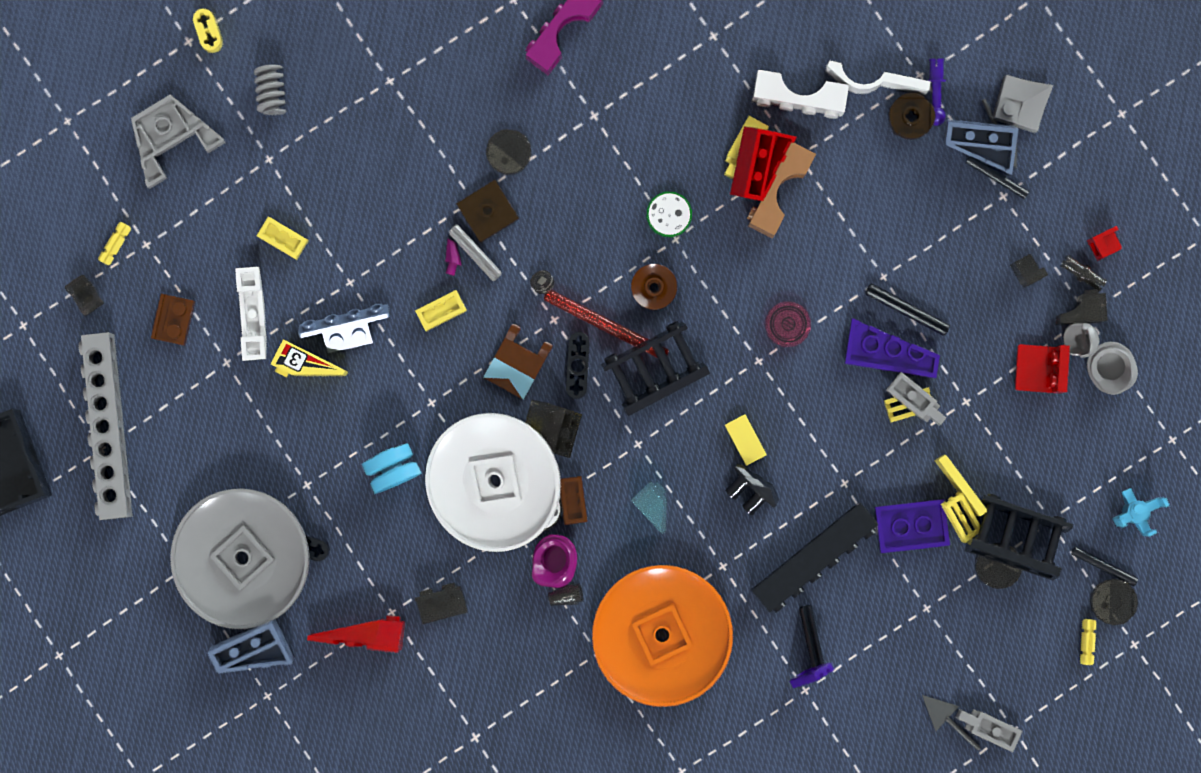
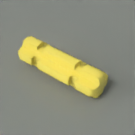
M123 222L118 223L115 228L117 230L116 233L113 232L104 247L106 250L102 251L98 257V260L106 265L112 263L113 255L117 254L125 240L124 236H127L131 230L130 226Z
M1083 619L1082 629H1084V632H1082L1081 651H1083V654H1080V663L1083 665H1093L1094 655H1092V652H1095L1096 633H1094V630H1096V621Z

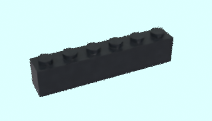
M857 503L753 587L751 591L768 612L773 610L775 613L786 605L784 602L790 596L795 598L804 591L802 586L808 581L814 583L822 576L821 571L827 566L829 569L834 567L840 561L838 558L844 552L849 554L858 547L856 542L863 537L865 540L871 537L876 532L874 528L879 524L861 503Z

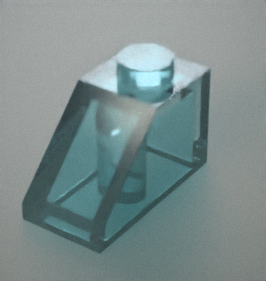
M650 481L630 501L663 534L666 531L667 498L664 494L667 491L658 482L653 484Z

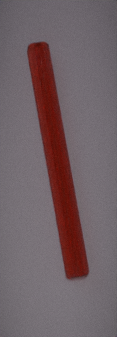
M548 289L544 295V300L633 346L648 340L551 289ZM663 347V349H664L666 355H668V354H669V350H668L667 348ZM653 348L644 351L657 358Z

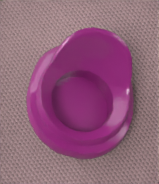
M548 535L539 541L535 547L532 561V578L534 582L541 586L554 588L564 587L571 582L577 565V552L571 540L561 535Z

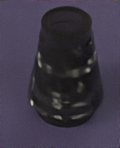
M572 582L564 587L548 592L551 606L578 605L579 602L584 601L580 583L575 584Z

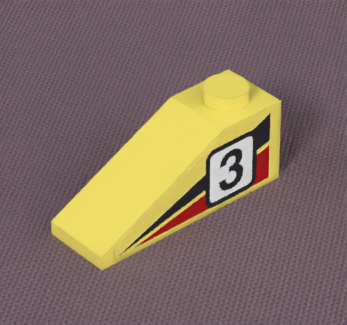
M285 340L282 341L271 362V365L276 367L275 372L285 377L288 374L293 376H346L348 373Z

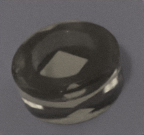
M542 270L532 276L530 285L536 293L545 294L553 288L555 281L548 271Z

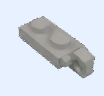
M902 372L898 374L886 389L889 394L921 420L923 419L925 422H928L931 419L939 426L945 421L946 417L938 411L940 405L936 403L937 400Z
M959 709L955 717L967 723L965 729L969 730L970 733L1011 752L1014 751L1022 734L1021 730L974 709L971 714Z

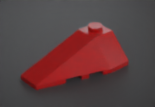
M386 615V619L310 634L307 636V640L329 644L344 643V645L351 647L367 645L366 649L399 652L403 647L405 621H400L399 616Z

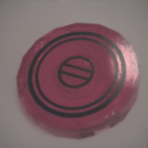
M782 302L775 305L768 312L765 319L766 333L774 344L781 347H794L801 344L808 337L811 330V319L808 312L801 305L795 302Z

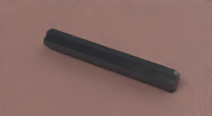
M870 284L866 289L865 294L942 336L947 334L950 328L948 323L874 284Z

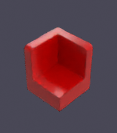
M1117 226L1087 240L1097 261L1122 249L1115 234L1118 231Z

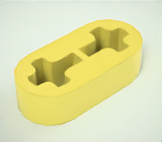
M207 9L196 11L193 16V22L200 44L207 52L215 53L219 51L223 42L214 15ZM205 15L207 18H210L207 20L208 28L206 29L205 26L201 22H199L202 20L201 16ZM209 33L214 39H217L212 47L206 44L209 41L207 35Z

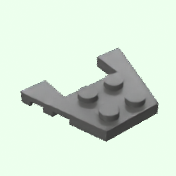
M168 95L131 118L137 147L140 152V161L144 170L145 183L149 189L167 179L155 158L192 135H197L208 153L226 143L220 135L172 95Z

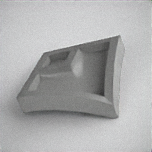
M1005 75L992 119L1036 133L1053 85Z

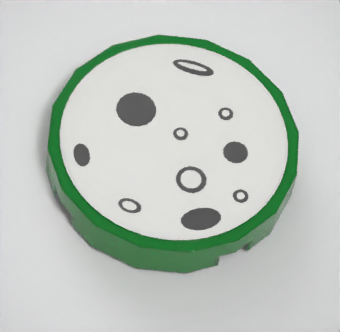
M676 192L658 194L650 201L647 208L649 227L656 234L663 237L673 238L681 235L688 229L692 220V209L689 202L684 196Z

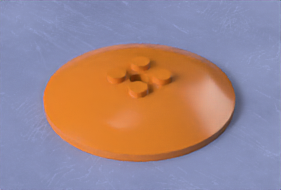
M657 565L633 571L610 588L597 609L592 639L599 667L608 681L618 691L639 703L666 707L689 702L701 696L715 684L728 663L733 643V630L728 609L721 596L711 584L689 570L669 565ZM664 628L669 632V637L666 641L661 642L656 639L655 634L658 629Z

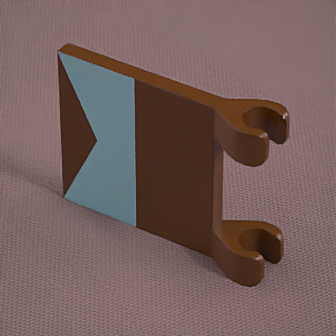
M512 324L483 378L524 400L553 345L549 342H544L538 355L514 342L521 328L516 324Z

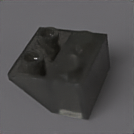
M531 400L525 423L538 432L548 444L553 454L570 458L582 414L553 404Z

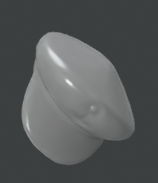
M1111 341L1102 343L1098 346L1097 351L1087 359L1088 374L1094 385L1104 393L1111 395L1122 393L1130 389L1137 380L1138 369L1135 359L1130 350L1120 343Z

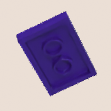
M945 499L874 507L875 519L879 524L876 527L880 553L950 546L947 515L941 506Z

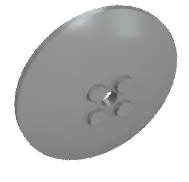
M230 489L217 492L198 502L181 520L171 546L173 579L187 605L205 620L218 626L232 629L258 627L285 613L294 604L303 590L309 570L307 539L294 514L274 497L250 489ZM240 551L248 555V562L246 564H241L237 560V555Z

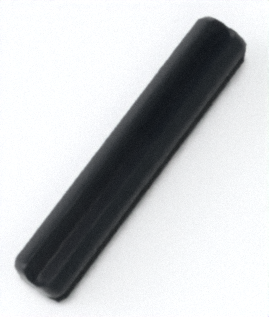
M804 605L799 607L813 668L824 664L812 606Z

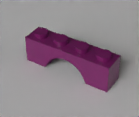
M567 0L564 5L560 4L553 13L555 17L550 23L546 22L540 29L539 33L541 35L536 41L532 40L526 47V60L546 75H549L562 59V53L557 45V37L560 30L566 24L573 21L590 22L602 7L603 0Z

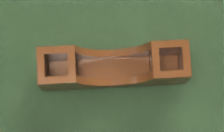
M795 143L790 144L785 154L787 157L784 163H780L775 173L777 176L764 201L760 202L758 208L753 206L747 219L751 220L749 227L772 239L785 216L777 203V190L779 186L792 178H804L816 156L815 153Z

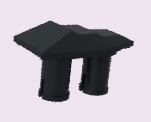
M737 463L734 468L738 473V477L726 488L727 494L736 500L750 486L755 493L742 505L747 513L753 516L765 502L775 508L779 498L773 484L765 481L760 475L751 472L747 467Z

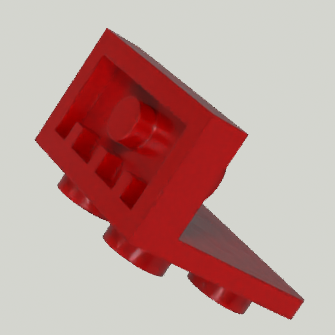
M1018 345L1015 390L1057 394L1066 393L1070 346Z

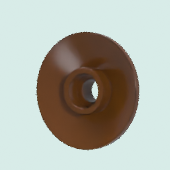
M649 264L643 266L635 273L632 279V295L636 302L646 309H662L668 306L676 296V278L663 265ZM651 284L658 285L656 292L650 290Z

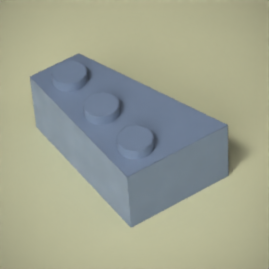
M946 119L944 144L1012 175L1018 128L1016 126Z
M276 619L261 626L249 628L211 646L207 652L217 673L248 670L249 668L257 667L265 668L281 664L289 665L294 660V656Z

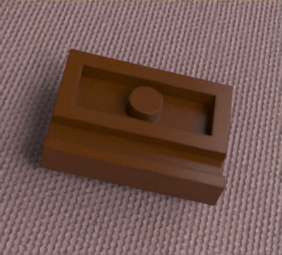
M161 294L151 339L185 346L195 301Z

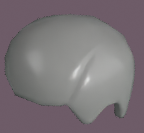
M1084 322L1074 323L1065 329L1063 336L1064 345L1070 346V355L1084 358L1093 355L1097 351L1099 336L1097 330L1091 324Z

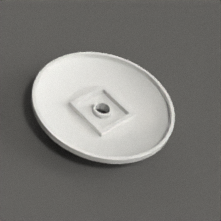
M484 413L464 418L449 427L439 437L428 458L425 484L431 508L441 525L453 537L470 547L492 552L519 548L542 533L555 514L560 498V474L555 457L548 444L538 432L514 417L498 413ZM492 475L500 477V486L497 487L491 483Z

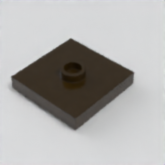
M496 180L456 203L480 243L519 220L518 215Z

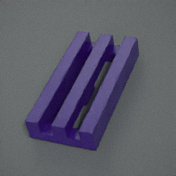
M828 662L804 670L790 679L789 682L793 688L816 682L821 677H825L828 673L834 671V668Z

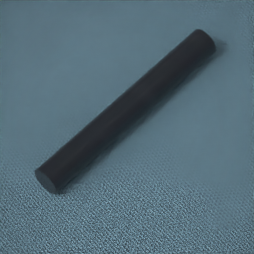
M970 156L966 161V164L1021 198L1025 199L1028 195V190L978 159Z
M1076 546L1071 552V555L1132 586H1135L1138 581L1137 577Z

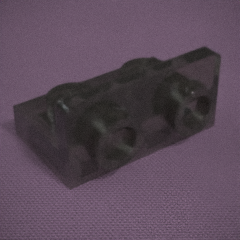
M455 582L442 585V590L434 593L432 588L420 591V596L415 598V602L418 605L422 624L468 613L462 586H456Z

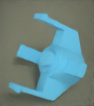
M1131 488L1122 491L1125 505L1122 513L1112 518L1116 527L1127 526L1126 523L1129 522L1135 524L1143 536H1151L1157 533L1156 530H1151L1147 520L1150 517L1151 511L1159 507L1169 506L1167 499L1154 498L1144 502L1136 500Z

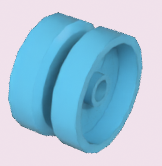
M408 443L385 450L362 464L366 475L372 476L382 473V475L374 478L370 483L375 494L396 487L422 474L416 462H410L405 465L401 464L413 456Z

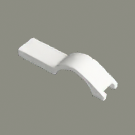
M829 61L826 66V72L840 84L849 85L848 90L856 94H867L883 86L926 95L931 81L884 72L882 77L874 83L863 85L853 82L846 76L842 63Z

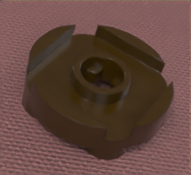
M903 94L895 100L889 109V125L892 128V132L907 140L919 139L928 133L935 122L934 107L921 94ZM909 111H913V114L917 115L918 119L909 122L906 115L909 114Z

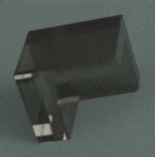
M1031 254L1010 264L1023 289L1048 276L1044 267L1039 269Z

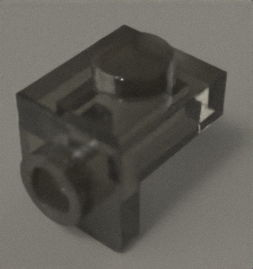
M83 274L64 287L85 316L104 304L94 284Z

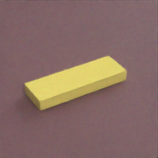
M942 455L934 460L957 492L959 491L964 494L975 516H982L986 513L987 509L947 455Z

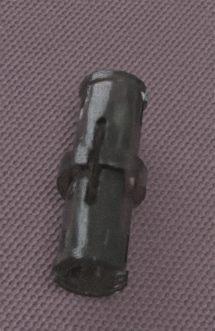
M1069 254L1065 257L1066 261L1063 260L1060 267L1075 275L1078 281H1084L1097 292H1100L1102 290L1101 286L1104 287L1107 283V280L1093 272L1089 265H1083Z

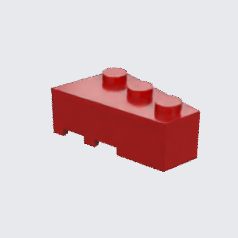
M744 126L730 195L764 201L777 176L775 173L780 163H784L787 157L785 154L790 144L794 143L797 137Z

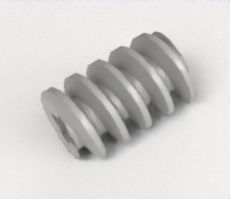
M264 65L254 70V74L258 76L255 78V84L259 85L255 88V92L260 94L256 97V101L260 103L256 109L265 115L286 113V110L279 108V106L286 104L285 101L279 100L280 96L285 95V92L278 90V88L284 86V83L277 81V79L284 77V74L277 72L278 69L283 68L280 65Z

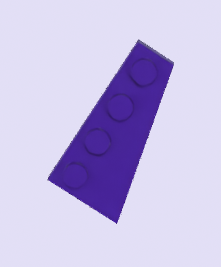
M851 318L844 364L937 378L940 355Z

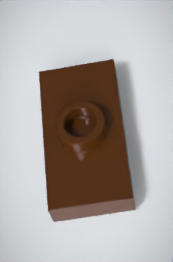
M582 476L560 479L564 524L588 522Z

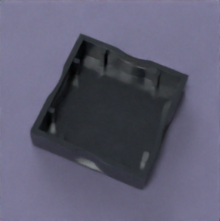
M10 409L0 413L1 516L52 496L21 411L17 409Z

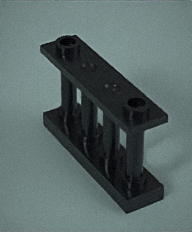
M673 322L666 326V331L619 355L614 353L604 359L605 362L601 364L605 372L612 369L626 397L625 403L621 405L628 416L710 374L703 362L699 364V362L695 361L681 333L688 329L685 323ZM671 337L674 338L687 364V371L681 374L675 373L661 345V342ZM650 348H653L667 375L666 381L660 385L654 382L640 353ZM631 358L647 387L645 389L646 392L639 396L634 394L619 365Z
M994 494L982 496L979 500L986 506L987 512L984 513L978 537L972 538L967 542L965 551L1052 581L1059 578L1062 568L1055 566L1054 559L1061 532L1066 533L1070 531L1074 524L1068 523L1067 519L1060 516L1050 517L1002 501L1001 497ZM995 510L1008 514L1001 543L997 546L988 544L989 541L987 540ZM1017 517L1030 521L1023 551L1019 554L1012 552L1009 547ZM1039 524L1052 528L1045 559L1042 561L1033 559V555H1031Z

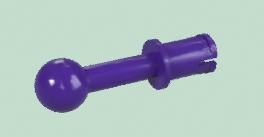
M942 58L937 59V67L936 59H929L930 76L927 81L932 82V105L935 110L934 126L941 125L946 119V114L941 109V82H946V79H944V59Z

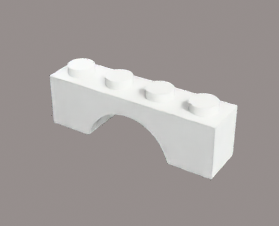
M758 70L752 101L757 102V105L762 107L777 105L779 109L785 111H793L794 108L802 110L804 114L815 115L818 112L824 113L825 117L836 119L845 112L849 85L826 81L818 92L803 96L791 92L785 86L781 73Z

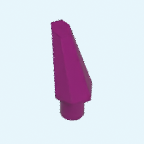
M447 239L445 261L448 262L446 274L454 276L457 265L462 266L456 242Z

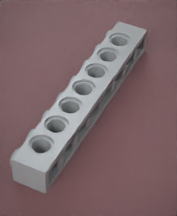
M109 332L81 335L79 352L80 355H83L84 362L81 365V374L86 382V387L83 388V396L85 401L88 402V410H86L85 416L87 424H90L91 433H88V443L93 451V456L90 457V465L92 470L95 471V479L92 481L94 493H97L98 501L95 502V513L99 516V520L133 517L114 334ZM97 352H100L102 360L100 363L95 364L93 357ZM99 375H103L105 379L104 384L98 387L95 382L96 378ZM104 397L107 405L103 410H100L98 401ZM106 420L109 423V429L103 433L100 430V425ZM109 443L112 450L108 456H105L102 449L105 444ZM109 466L114 470V475L110 479L105 476V470ZM111 489L116 492V498L113 502H110L107 498V493Z

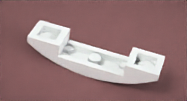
M259 267L236 268L242 328V361L266 359V321Z

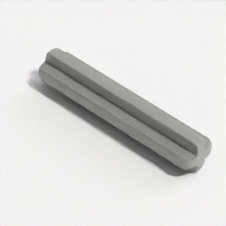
M455 225L450 229L449 234L492 281L497 280L502 274L501 271L459 225Z

